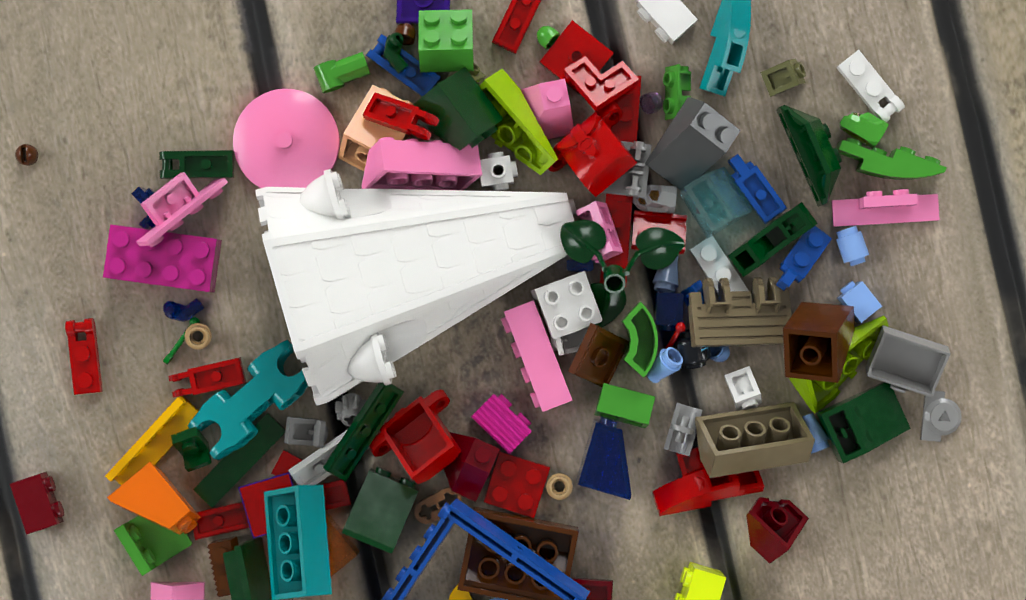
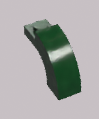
M801 202L740 245L728 257L741 275L745 277L818 223Z

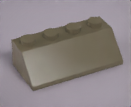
M794 402L695 418L700 460L709 478L809 462L815 439Z

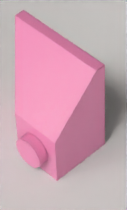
M565 79L540 83L521 90L548 140L564 137L570 133V129L574 125Z

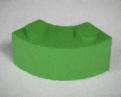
M638 302L621 321L629 337L628 350L622 359L644 378L650 371L657 355L658 333L650 312L642 302Z

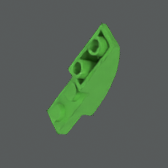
M853 138L841 140L836 146L841 155L859 161L856 172L884 179L913 180L942 174L947 168L940 165L941 161L930 156H925V159L915 155L916 151L902 146L900 149L892 150L889 157L886 156V151L876 147H872L869 150L861 146L862 142Z

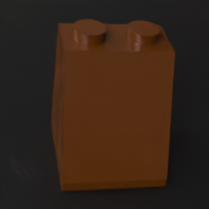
M811 302L800 303L783 328L785 377L839 382L855 331L854 306Z

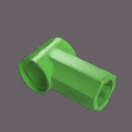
M363 52L338 61H326L314 67L322 93L338 90L344 87L345 83L371 74Z

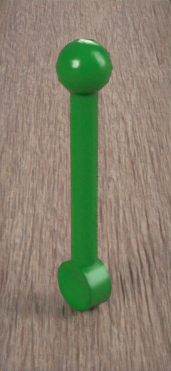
M192 317L189 323L190 325L200 323V320L197 317ZM185 332L170 353L164 358L163 362L167 365L185 341Z

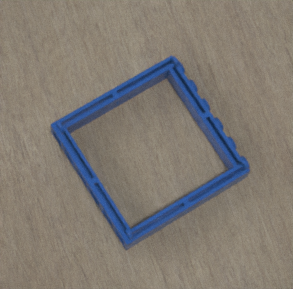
M456 498L451 504L447 502L444 504L437 515L441 518L436 526L431 524L423 536L426 542L422 547L418 545L409 557L412 563L408 568L404 566L395 578L399 583L395 589L390 587L381 600H405L455 524L564 600H586L590 591Z

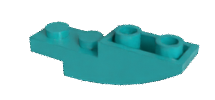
M751 0L721 1L710 34L716 37L699 87L700 89L725 97L733 72L741 73L750 35Z

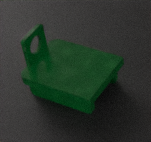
M262 537L234 546V550L223 553L232 600H272L270 575Z

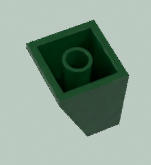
M465 67L438 83L413 104L421 110L435 115L440 120L437 126L426 124L421 120H418L417 123L458 150H462L467 145L474 148L484 139L494 134L498 130L496 125L503 120V117Z
M377 466L376 470L371 468L368 471L342 533L392 554L420 489L415 487L416 482L405 477H401L400 480L391 477L392 472Z

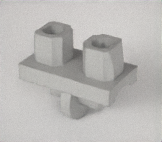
M677 403L664 449L690 457L697 434L695 418L702 416L703 410Z

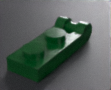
M233 150L159 152V160H162L160 179H173L185 172L188 178H234ZM173 160H179V170H173Z

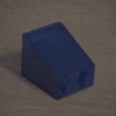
M601 416L600 421L593 420L576 478L577 484L630 500L632 494L623 431L617 426L618 422L616 420Z

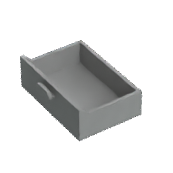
M883 325L865 369L868 377L891 384L890 388L905 393L906 389L933 398L935 388L951 353L948 346Z

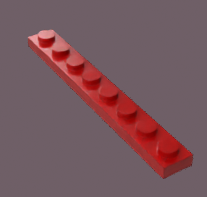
M637 76L639 78L638 86L613 101L623 110L622 118L611 127L620 141L633 143L637 141L641 76ZM606 193L605 203H607L623 253L605 260L607 266L619 265L625 269L628 265L633 196ZM600 267V281H599V283H603V284H604L603 271H602V268Z

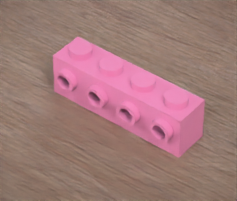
M534 300L504 311L505 317L501 318L506 334L512 332L515 342L511 343V347L515 357H521L525 367L520 368L525 383L531 382L535 391L530 393L535 408L541 407L542 412L573 401Z

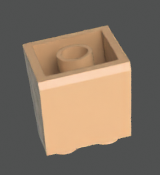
M372 85L343 133L338 155L339 159L362 171H365L369 149L379 139L392 137L394 140L404 141L409 137L408 134L365 120L362 116L374 92L413 105L412 102L402 100L392 95L387 89L379 88L375 85Z

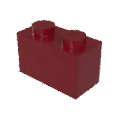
M47 471L10 484L26 535L64 522L62 518L64 516V509L61 502L56 500L54 491H56L55 482L51 476H48Z

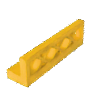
M184 396L177 397L105 477L110 482L116 480L120 485H123L149 462L156 465L174 446L171 435L189 429L188 424L199 410Z

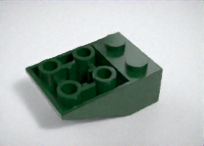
M886 382L880 383L816 413L823 430L829 438L828 441L838 462L846 463L911 429L894 390L890 388L891 384Z

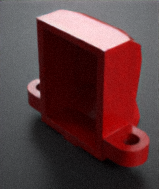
M611 102L599 111L594 112L581 124L578 123L570 129V133L553 148L558 160L548 170L556 172L568 164L583 185L597 197L636 165V160L611 129L623 116V110L616 102Z
M441 389L436 390L426 398L420 396L406 408H401L395 413L393 418L381 427V432L375 436L369 445V449L375 457L383 456L390 450H393L410 478L418 485L430 480L447 467L462 451L438 416V413L445 409L450 402L445 391Z

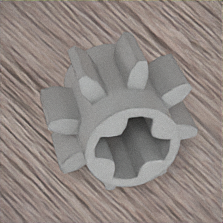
M355 393L345 394L342 397V402H335L337 420H342L344 425L350 426L367 400H362L361 396Z

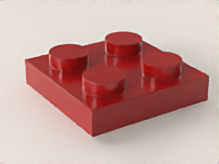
M500 451L484 503L534 518L550 467Z

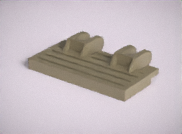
M754 277L752 281V303L751 291L730 292L728 279L720 278L718 281L719 302H716L714 281L712 278H705L702 284L704 304H702L701 292L689 293L690 305L688 306L691 347L784 345L783 328L792 316L789 290L780 291V288L776 285L778 278L769 277L767 280L768 301H765L763 280L761 277Z

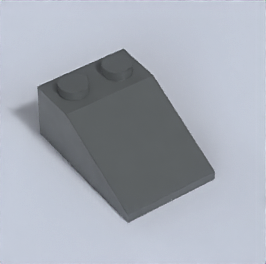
M688 97L645 162V165L677 187V189L684 192L726 154L741 130L707 103Z

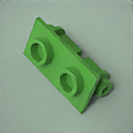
M680 64L665 67L663 84L665 86L663 111L665 113V120L674 119L686 99L691 97L682 95V91H691V72L688 66H680Z

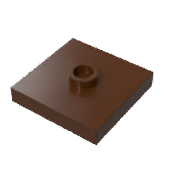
M591 323L568 372L600 387L603 386V383L609 384L629 341Z

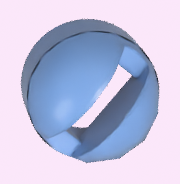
M729 346L710 347V359L715 362H724L730 356Z

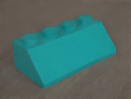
M297 485L264 492L272 600L332 594L323 485Z

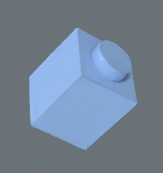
M850 281L840 289L842 294L837 297L842 305L854 306V321L856 323H862L882 307L863 281L856 283Z

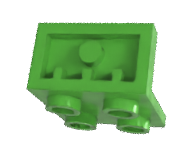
M140 516L114 530L142 576L192 545L188 534L183 532L179 535Z

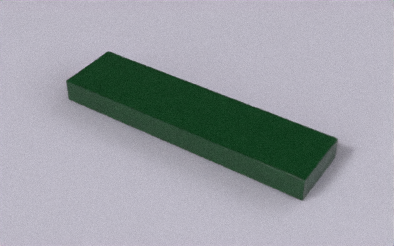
M383 382L378 383L323 468L346 482L402 397L404 391L393 384L385 386Z
M269 413L255 425L258 429L255 437L242 448L225 456L193 489L211 508L285 434V428Z

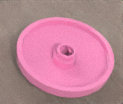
M277 89L260 95L242 111L234 129L233 148L241 171L259 188H306L312 181L324 175V170H333L339 155L340 135L333 115L317 98L300 90Z

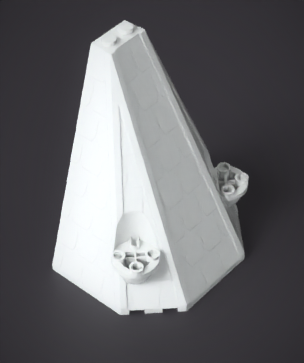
M331 169L324 170V175L312 181L306 188L264 187L255 190L260 204L258 212L261 226L268 224V230L264 231L262 238L297 360L300 359L301 363L306 362L308 367L302 368L308 386L312 387L316 406L338 398L363 381L370 383L383 382L385 386L392 384V378L397 377L393 362L401 359L448 328L567 256L568 254L562 246L560 231L564 223L574 221L573 215L576 214V206L573 198L568 200L567 193L344 189L340 175L336 171L332 172Z

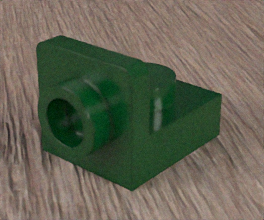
M197 427L171 435L172 444L183 456L184 466L188 472L212 463L209 453V442Z

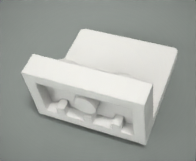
M585 271L530 291L533 300H538L552 339H557L589 327L591 323L597 324L602 322V317Z

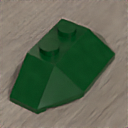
M783 105L776 110L816 204L818 207L828 203L841 170L839 164L842 162L840 153L836 147L832 148L829 141L831 133L826 123L822 124L821 120L817 117Z

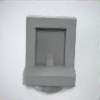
M287 416L284 443L323 448L324 442L328 437L326 421Z

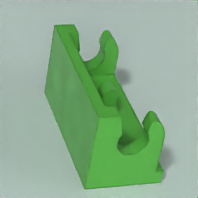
M603 383L594 415L646 428L649 425L655 396Z

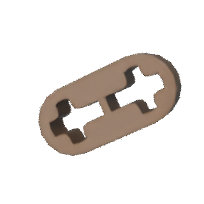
M446 487L424 498L415 507V518L422 524H429L440 519L437 515L444 505L440 506L439 502L446 498L445 493L449 492L450 495L456 493L451 492L450 487ZM456 494L457 499L462 501V496ZM425 504L428 508L436 504L437 509L431 512V518L419 514L422 511V505Z

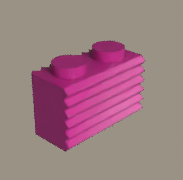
M493 393L471 417L510 454L532 432L529 428L532 423L521 412L516 415L510 409L513 404L502 393L499 396Z

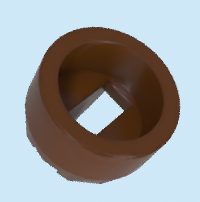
M409 23L399 24L395 32L403 36V45L414 44L416 30L413 25Z
M23 144L16 149L15 157L20 164L30 166L38 160V151L32 145ZM24 148H26V159H27V161H23V149H24Z

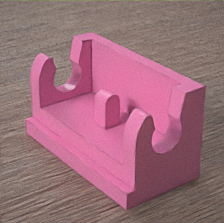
M594 201L576 210V214L580 219L594 221L604 229L606 244L602 249L598 250L604 261L623 253L607 203ZM594 254V256L592 257V261H595V263H599L598 258Z

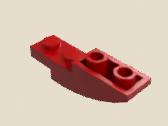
M704 469L671 481L655 489L652 495L659 516L711 507L712 501L763 492L764 483L759 470L709 478Z

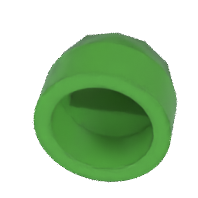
M543 26L537 32L538 42L545 49H549L560 36V33L551 26Z

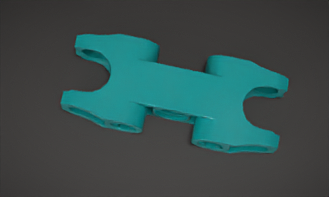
M289 340L279 343L258 356L247 368L253 379L232 397L226 390H221L202 405L198 413L188 424L189 428L197 427L199 431H203L215 423L220 426L221 438L209 452L214 459L220 460L233 451L242 448L255 437L258 429L252 422L273 403H275L279 410H284L304 394L308 384L303 371L301 370L294 376H286L284 372L285 360L294 352L292 342Z

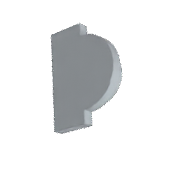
M935 391L933 398L924 396L920 440L941 442V435L953 433L961 423L962 415L960 408L955 402L945 398L944 391Z

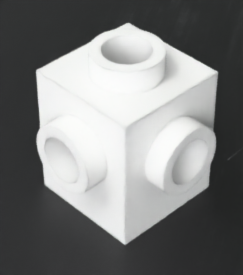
M503 152L488 154V159L480 160L482 189L493 187V191L509 189V184H514L513 177H518L516 161H510V155L504 156ZM496 168H501L503 170V173L501 175H495L494 170Z

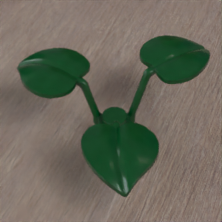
M591 220L567 222L562 225L560 231L562 246L570 258L580 263H587L595 254L599 260L603 271L604 284L593 283L590 287L602 317V322L595 325L601 328L612 322L624 309L627 301L624 290L626 285L625 276L630 274V270L639 256H641V261L646 267L659 270L669 266L685 247L684 240L673 231L660 227L648 228L636 237L635 242L639 251L634 253L626 268L623 269L619 265L607 266L601 253L598 251L606 244L605 231L598 223Z

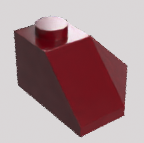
M450 432L462 451L452 463L444 468L451 492L476 502L500 449L477 438Z
M759 497L746 515L750 546L770 564L790 549L809 518L790 500L781 499L777 502L769 501V498Z

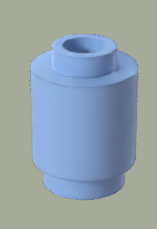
M857 225L836 232L838 237L836 242L843 262H849L850 266L866 262L865 256L869 255L863 234L861 231H858Z

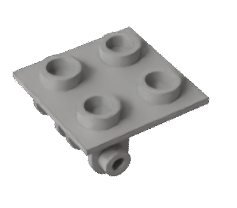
M621 141L637 164L602 193L646 198L649 167L645 165V162L651 155L652 145L644 144V142L634 141V143Z

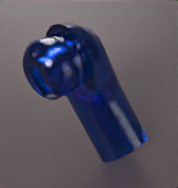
M195 298L187 305L167 301L163 305V312L169 319L185 322L205 307L198 298Z

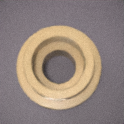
M203 323L191 324L185 331V341L193 349L199 350L207 347L212 338L209 327ZM196 331L202 332L203 339L196 340L193 337V333Z
M563 473L553 474L546 483L548 494L556 500L566 499L573 489L571 479ZM561 481L564 483L562 491L555 490L554 485L556 482Z

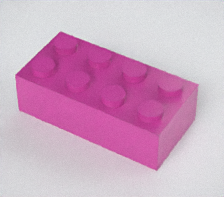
M110 224L103 278L215 293L222 240L166 232L162 235L164 239L153 247L139 246L136 241L150 230Z

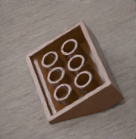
M473 507L474 511L570 577L579 533L578 527ZM468 533L457 590L507 600H564Z

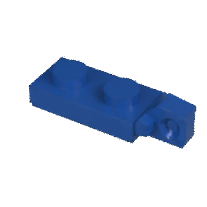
M739 154L734 155L728 160V163L735 171L731 175L734 180L733 182L764 224H767L787 209L765 176L751 161L745 164Z
M816 226L801 235L781 262L779 269L784 273L776 285L785 291L793 281L800 283L832 238Z

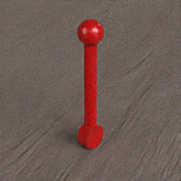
M683 322L676 324V331L665 349L672 347L680 333L685 331L686 325Z

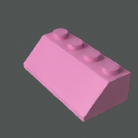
M392 137L381 138L369 149L361 185L362 189L465 190L482 176L478 145L474 148L467 145L462 150H458L449 143H443L442 140L420 142L415 138L404 141L394 140Z

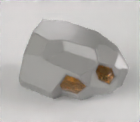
M647 185L646 198L633 197L632 202L642 211L674 214L677 187Z

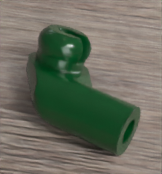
M394 32L387 37L383 54L396 72L400 74L407 69L408 64L400 56L404 38L400 33Z

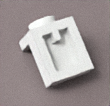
M750 366L724 375L734 400L736 411L757 408L762 403L761 393Z

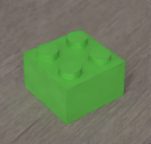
M472 9L419 11L418 52L420 72H454L464 67L468 71H474Z

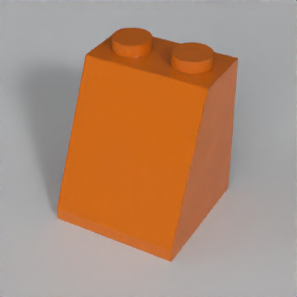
M151 462L146 464L107 497L117 506L179 535L183 532L187 534L192 531L198 524L196 521L201 518L162 470Z

